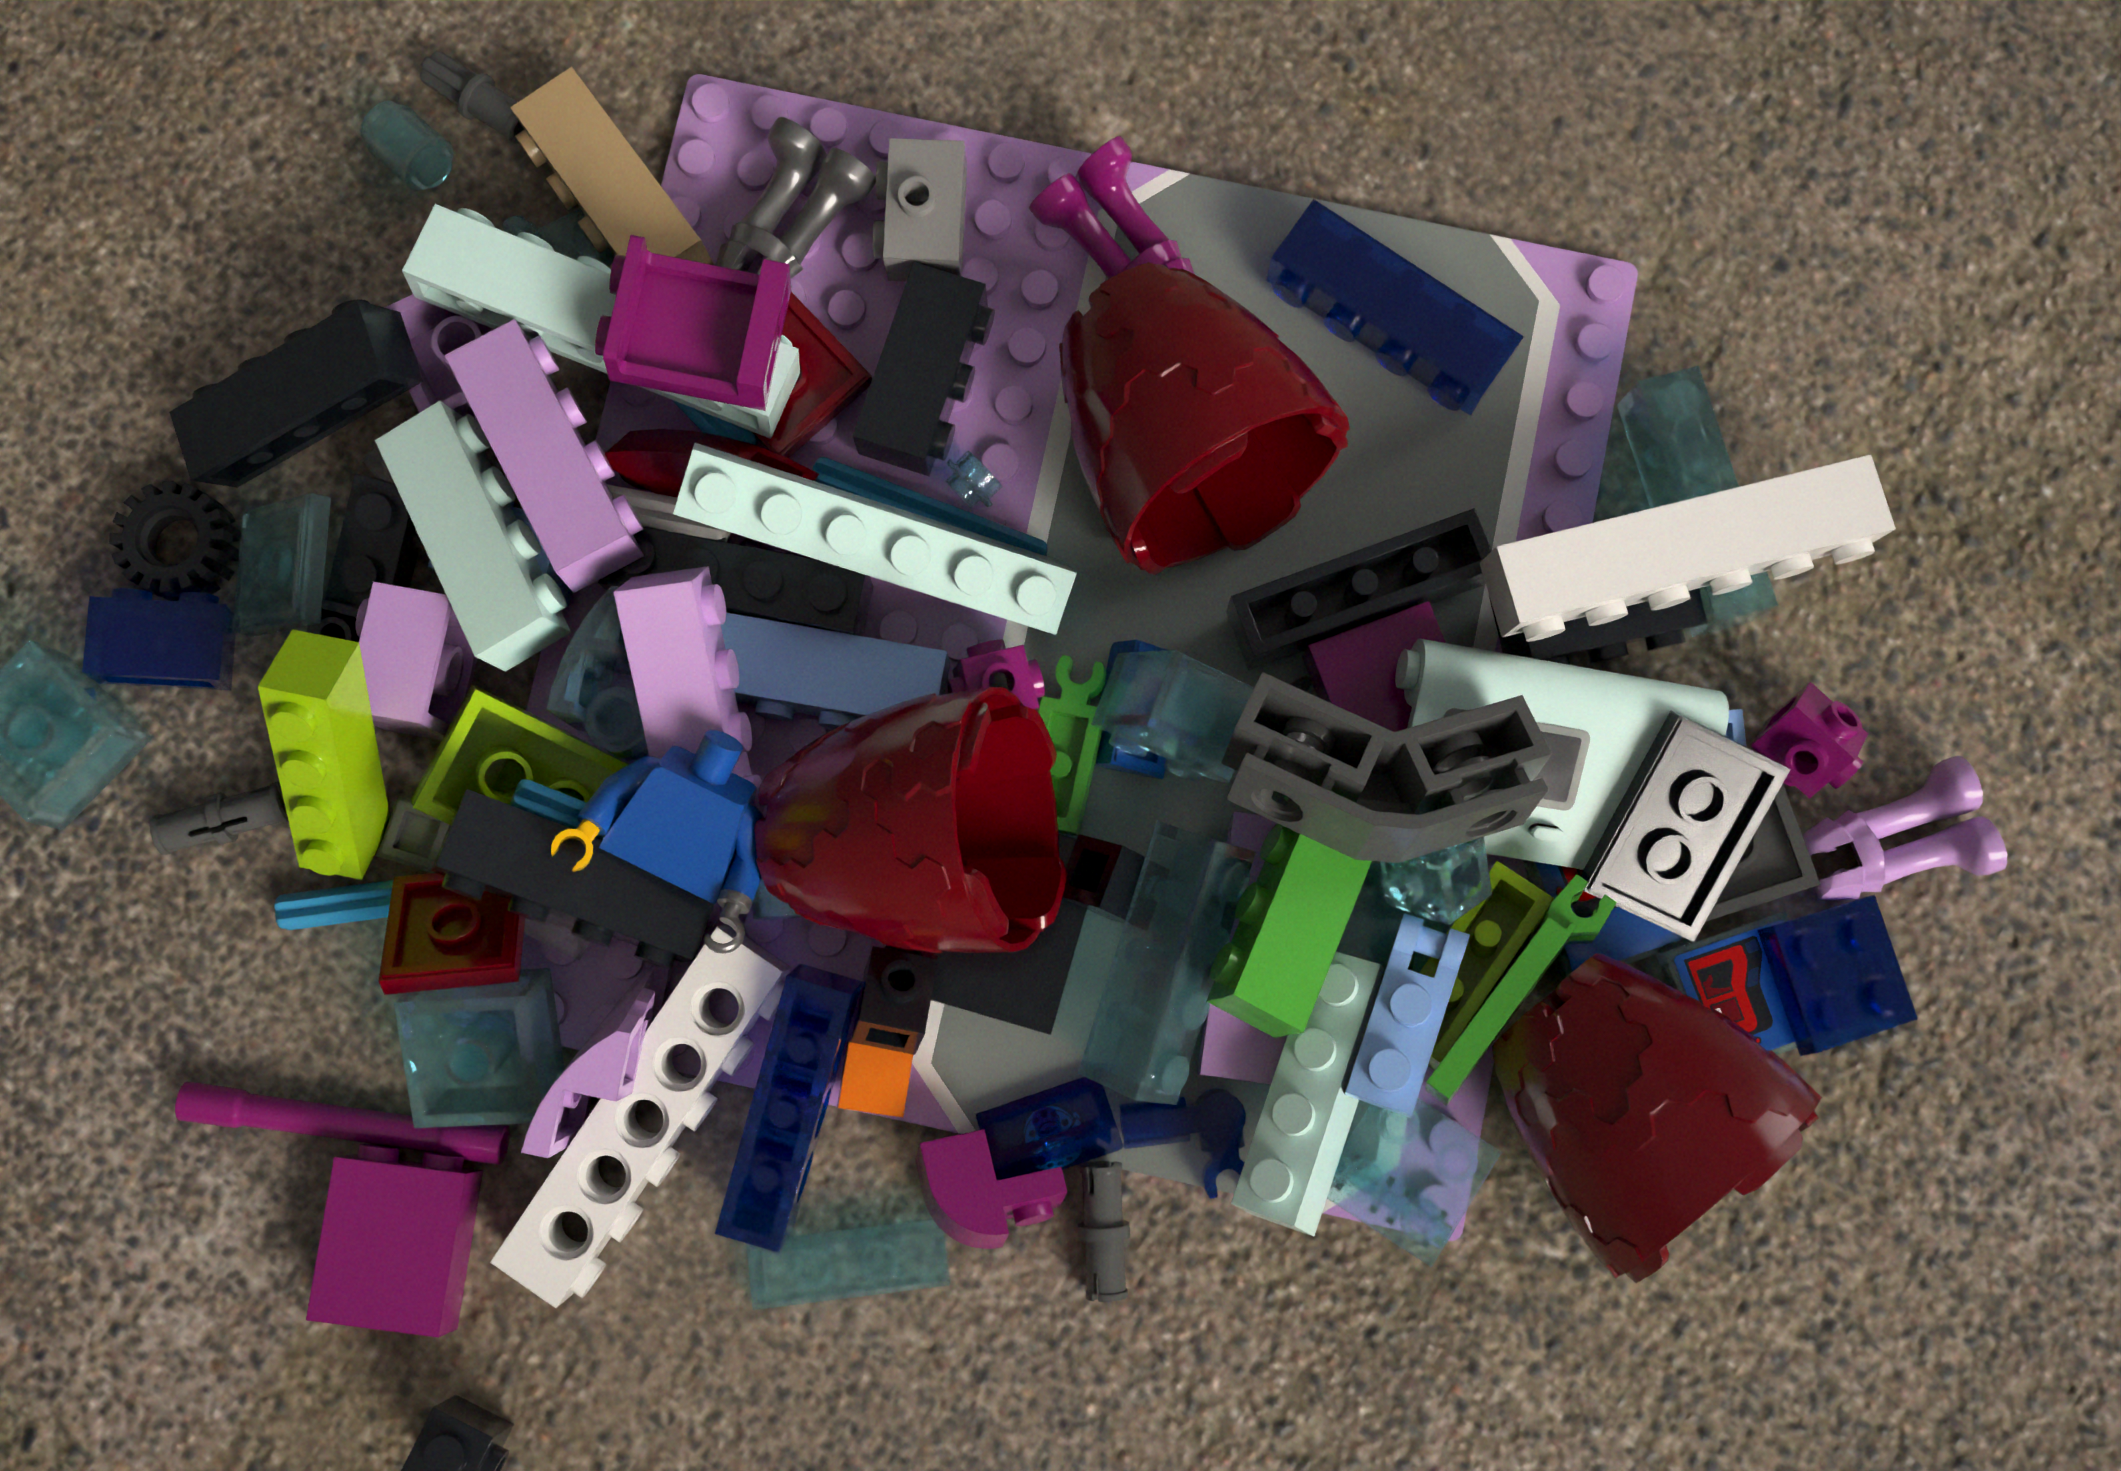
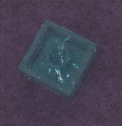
M30 639L0 669V797L26 822L64 830L154 736L67 654Z
M1177 650L1118 653L1091 725L1112 734L1109 744L1122 751L1141 757H1146L1147 751L1166 758L1163 768L1175 775L1193 781H1200L1201 776H1205L1219 782L1230 783L1232 775H1237L1238 771L1221 764V761L1254 687Z
M550 968L521 969L519 982L403 993L394 1002L414 1128L531 1123L539 1104L565 1070Z

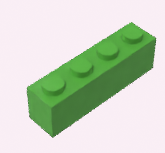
M1284 795V799L1288 802L1289 797ZM1276 824L1271 829L1262 844L1260 858L1265 862L1257 881L1247 887L1237 904L1235 917L1240 921L1231 943L1225 944L1213 961L1210 969V979L1214 983L1206 1002L1274 1038L1304 1032L1372 861L1355 860L1280 824Z

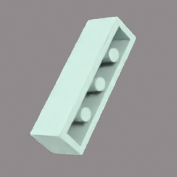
M438 401L375 440L475 657L506 672L571 633L561 612L562 609L567 607L565 597L552 577L546 573L543 574L535 558L536 555L541 553L540 545L530 528L522 520H517L510 505V502L515 500L514 491L503 473L495 466H491L484 451L490 447V444L480 424L472 415L461 416L443 402Z
M1336 951L1304 1032L1287 1036L1231 1202L1232 1205L1254 1216L1315 1236L1359 1102L1358 1099L1345 1095L1385 973V969L1381 964Z

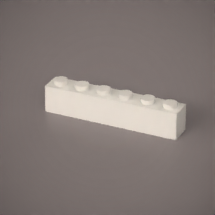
M1867 455L1500 545L1480 562V567L1501 636L1506 637L1524 632L1526 641L1530 642L1548 638L1565 631L1564 622L1586 617L1589 626H1595L1620 619L1628 615L1626 606L1646 601L1649 602L1651 610L1668 608L1691 598L1690 590L1706 586L1711 587L1713 595L1731 592L1752 583L1750 575L1770 570L1774 580L1791 577L1814 568L1812 560L1830 555L1833 556L1835 564L1851 562L1873 554L1875 550L1872 543L1896 528L1872 456Z

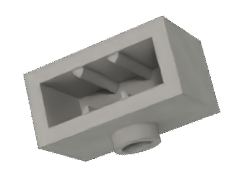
M889 138L888 161H878L876 168V196L878 200H886L885 221L875 220L873 226V256L875 259H883L888 281H907L913 262L962 276L967 160L964 141Z

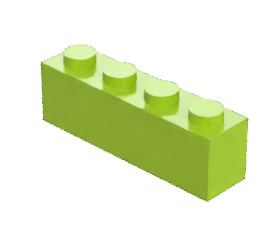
M292 629L260 681L258 691L300 868L310 869L321 875H340L362 880L382 842L390 820L360 644L355 641Z

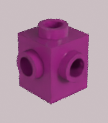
M1003 639L991 640L968 647L966 649L968 658L960 659L952 670L954 678L947 680L948 693L990 687V675L1003 673L1005 674L1008 690L1017 696L1024 706L1035 710L1040 708L1037 698L1044 697L1045 695L1044 681L1037 660H1027L1024 645L1006 649Z
M1809 682L1765 721L1751 747L1758 753L1791 769L1783 783L1792 787L1796 786L1810 799L1828 783L1834 789L1839 788L1858 771L1863 764V760L1858 757V754L1869 733L1862 728L1860 719L1852 709L1839 701L1833 702L1813 683Z

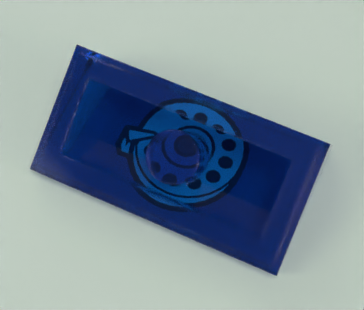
M1099 1072L975 1114L979 1129H985L997 1181L1062 1167V1170L1123 1148V1143Z

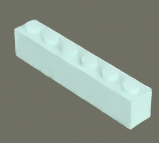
M437 204L434 205L402 269L415 298L493 329L515 319L529 340L540 335L551 352L608 374L603 356L596 355L595 340L601 316H612L616 295L610 294L609 290L611 274L609 267L587 256H579L575 260L557 253L549 243L533 234L519 232L515 236L497 229L490 220L473 210L459 208L457 212H454ZM783 335L781 336L766 411L646 387L641 388L771 439L800 374L799 349L793 347L788 338Z
M694 443L673 512L674 515L1054 635L1057 633L1077 574L1066 562L698 443Z

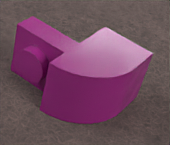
M985 1129L922 1142L919 1144L915 1158L924 1201L932 1219L952 1239L970 1247L981 1249L1003 1247L1009 1235L1006 1219L1014 1218L1016 1226H1027L1046 1221L1054 1216L1053 1209L1060 1207L1068 1193L1062 1167L997 1181Z

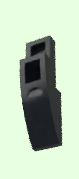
M355 473L326 595L315 596L306 632L359 642L360 637L356 633L357 612L362 601L369 599L373 582L406 588L410 587L418 557V552L410 550L415 526L395 483Z

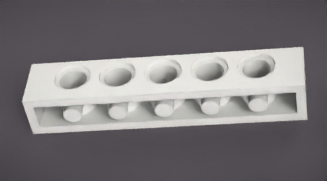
M727 924L716 927L710 937L713 941L724 944L733 940L736 932L733 927ZM745 935L739 948L726 954L716 953L705 944L645 1032L632 1094L616 1102L606 1099L599 1100L490 1263L555 1308L561 1305L573 1293L583 1298L606 1266V1263L598 1259V1256L612 1237L621 1242L641 1215L643 1208L637 1205L635 1201L647 1183L650 1182L658 1187L678 1160L680 1153L673 1149L672 1146L684 1128L687 1126L695 1132L715 1105L718 1098L709 1093L721 1073L724 1071L733 1076L747 1058L755 1043L746 1038L758 1018L762 1016L770 1021L784 1003L792 988L783 983L792 967ZM717 988L730 991L738 1001V1015L732 1024H724L717 1021L709 1010L710 996ZM678 1044L689 1045L698 1052L701 1059V1069L696 1078L683 1077L675 1070L672 1063V1055ZM640 1100H650L661 1109L663 1113V1126L660 1132H648L638 1124L635 1111ZM602 1156L615 1157L623 1164L626 1172L623 1187H612L603 1181L599 1174V1162ZM564 1212H575L585 1220L588 1227V1236L585 1242L574 1241L565 1234L562 1228Z

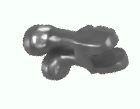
M778 117L768 135L769 145L777 160L771 180L742 221L732 226L729 241L720 246L715 266L747 272L759 252L767 257L766 260L790 264V279H792L803 270L802 261L827 225L846 205L864 199L876 184V177L867 166L851 154L833 147L826 154L822 144L808 130L788 118ZM819 172L816 186L807 202L779 240L773 235L775 229L805 186Z

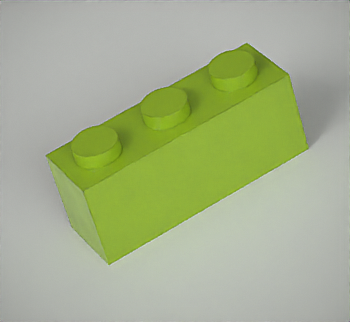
M1496 861L1450 927L1470 934L1428 1064V1067L1434 1071L1489 998L1544 918L1549 905L1554 900L1552 896L1499 861ZM1430 957L1419 973L1434 978L1439 959Z

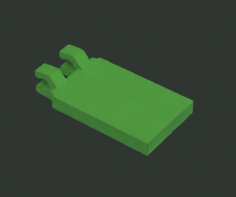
M1575 875L1549 905L1541 928L1426 1081L1425 1090L1444 1105L1447 1106L1565 945L1592 943L1616 905V901L1605 894L1598 902L1591 917L1582 918L1577 916L1572 911L1571 906L1576 904L1588 882L1579 875Z

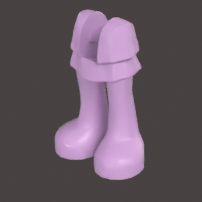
M1962 756L1944 759L1933 766L1924 786L1914 793L1889 804L1863 812L1853 813L1847 810L1834 821L1826 817L1806 831L1802 836L1810 855L1829 853L1837 850V846L1850 842L1859 865L1848 870L1844 868L1835 870L1826 877L1820 878L1821 885L1812 887L1819 900L1859 899L1861 892H1881L1883 885L1935 867L1954 865L1976 876L1990 875L2005 869L2007 865V851L2004 841L1996 826L1989 819L1982 816L1953 824L1937 833L1885 851L1882 850L1879 842L1881 838L1920 825L1950 819L1979 809L1983 803V791L1979 778L1971 764Z

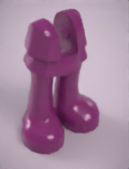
M1121 136L1111 139L1091 154L1078 169L1076 177L1072 173L1063 175L1045 188L1029 206L1030 211L1043 225L1061 228L1066 231L1097 263L1107 279L1127 269L1148 262L1164 265L1168 269L1173 267L1185 269L1195 274L1190 259L1181 257L1177 242L1169 240L1133 196L1126 181V175L1132 161V153L1130 147ZM1083 189L1104 209L1139 253L1133 261L1125 254L1091 210Z

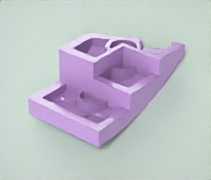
M651 965L636 979L615 1004L539 1104L529 1125L521 1153L549 1158L570 1145L588 1118L592 1097L616 1102L632 1094L646 1027L651 1025L665 1004L672 969Z

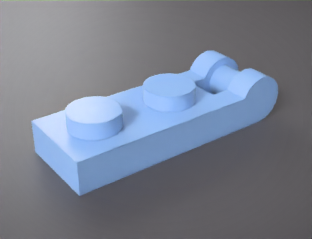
M1404 913L1345 1095L1411 1118L1470 934L1450 928L1448 934L1422 926L1424 919ZM1413 951L1439 959L1434 978L1408 969Z

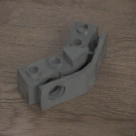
M1262 672L1235 726L1221 764L1238 771L1226 800L1355 860L1400 863L1523 825L1549 790L1543 778L1534 779L1552 753L1523 695L1393 732ZM1275 791L1289 797L1286 806L1271 799Z

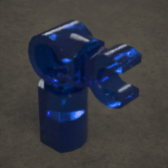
M1213 1088L1201 1094L1196 1103L1186 1104L1184 1096L1119 1104L1124 1150L1190 1142V1133L1199 1132L1201 1151L1209 1152L1210 1160L1204 1166L1201 1176L1203 1188L1209 1198H1217L1216 1178L1222 1171L1227 1169L1234 1170L1240 1178L1245 1161L1240 1158L1239 1149L1246 1145L1244 1135L1246 1113L1243 1104L1233 1093L1225 1089Z

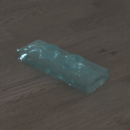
M932 1218L753 1240L746 1243L753 1310L948 1286L951 1284L946 1233L938 1227Z

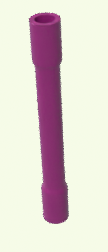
M188 1081L181 1086L175 1103V1115L179 1121L230 1128L247 1126L435 1152L464 1157V1160L501 1165L506 1157L510 1139L508 1125L457 1118L440 1120L251 1094L244 1089Z

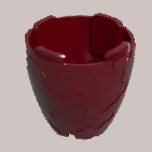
M1148 262L1127 269L1101 283L1100 287L1089 296L1088 301L1091 309L1084 316L1079 310L1075 311L1065 325L1062 343L1059 344L1061 380L1064 401L1068 404L1071 418V435L1084 478L1107 531L1126 564L1131 562L1138 566L1140 570H1146L1150 574L1157 575L1165 568L1202 559L1227 547L1234 551L1246 550L1296 517L1301 507L1300 499L1325 475L1340 451L1348 447V440L1346 438L1347 431L1350 430L1348 417L1320 379L1296 353L1278 339L1279 335L1257 316L1206 280L1185 269L1174 267L1168 269L1164 265Z
M987 687L943 695L933 693L900 702L843 724L805 745L784 763L768 772L759 788V804L767 805L766 817L759 819L755 826L756 861L767 891L779 901L788 903L789 907L794 909L796 914L801 915L805 919L819 925H827L878 940L882 944L901 949L942 953V951L964 953L1016 952L1026 949L1036 940L1040 932H1043L1046 927L1055 921L1067 877L1064 862L1059 858L1056 798L1050 772L1055 765L1057 753L1042 717L1037 710L1024 706L1017 696L1004 687Z
M1596 953L1570 973L1568 977L1556 986L1555 990L1541 1002L1535 1004L1493 1043L1492 1052L1496 1064L1495 1071L1502 1085L1510 1115L1519 1136L1552 1196L1571 1225L1613 1278L1616 1279L1618 1276L1626 1274L1637 1283L1658 1271L1668 1261L1669 1252L1666 1244L1704 1215L1729 1192L1735 1190L1741 1195H1746L1759 1189L1802 1148L1803 1137L1800 1132L1809 1128L1819 1119L1815 1109L1822 1097L1773 1051H1767L1756 1042L1757 1038L1729 1017L1715 1009L1704 1006L1700 1001L1682 994L1624 962Z

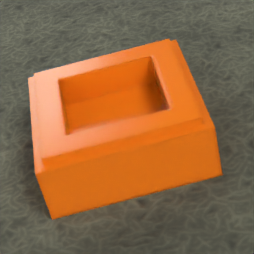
M847 1041L837 1108L903 1118L913 1054Z

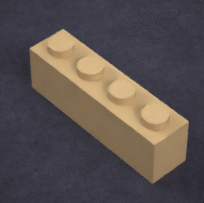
M572 66L510 107L524 129L515 138L536 168L545 162L549 164L554 174L546 178V180L565 208L569 211L577 204L586 217L577 223L599 254L610 248L615 256L616 254L626 256L630 236L636 235L645 237L647 250L652 253L714 265L699 236Z

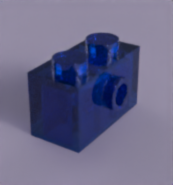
M130 588L112 589L111 597L89 596L83 674L98 684L231 691L237 616L226 604H219L220 598L218 596L206 593L184 592L179 594L178 601L152 600L153 594L151 592Z

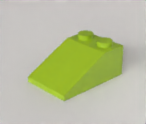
M471 684L411 798L412 806L414 809L450 825L459 800L466 789L510 805L514 791L522 779L531 780L588 802L608 776L629 765V763Z

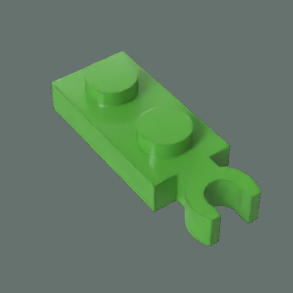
M1063 655L1056 666V679L1062 689L1060 699L1046 696L1041 697L1038 713L1045 723L1057 753L1055 765L1050 772L1056 798L1058 832L1078 836L1082 826L1107 715L1104 708L1091 706L1090 703L1091 699L1099 695L1105 687L1107 673L1103 663L1095 661L1091 678L1085 683H1074L1070 678L1073 670V660L1070 656Z

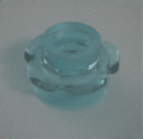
M969 450L955 463L949 459L947 466L954 473L945 481L948 486L970 508L979 501L986 507H991L993 504L990 499L1003 487L994 475Z

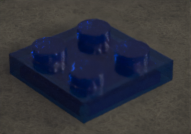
M1875 895L1855 899L1757 930L1800 1056L1816 1054L1918 1019Z

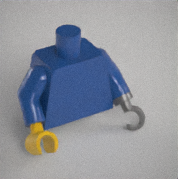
M708 730L705 732L695 754L682 747L672 746L661 759L655 756H643L608 776L577 815V819L580 822L578 827L561 831L555 836L551 844V856L553 857L556 854L560 845L565 840H579L584 845L586 853L577 862L572 871L582 870L590 863L592 858V841L597 835L604 837L599 848L714 905L718 903L723 908L719 918L720 921L733 927L736 935L733 940L724 944L713 941L708 933L704 936L703 940L707 947L716 953L726 954L733 952L739 948L745 935L743 923L739 920L738 916L739 914L749 913L762 879L756 861L755 826L759 819L764 818V815L753 805L757 787L752 782L732 773L743 750L742 744L729 734L717 730Z

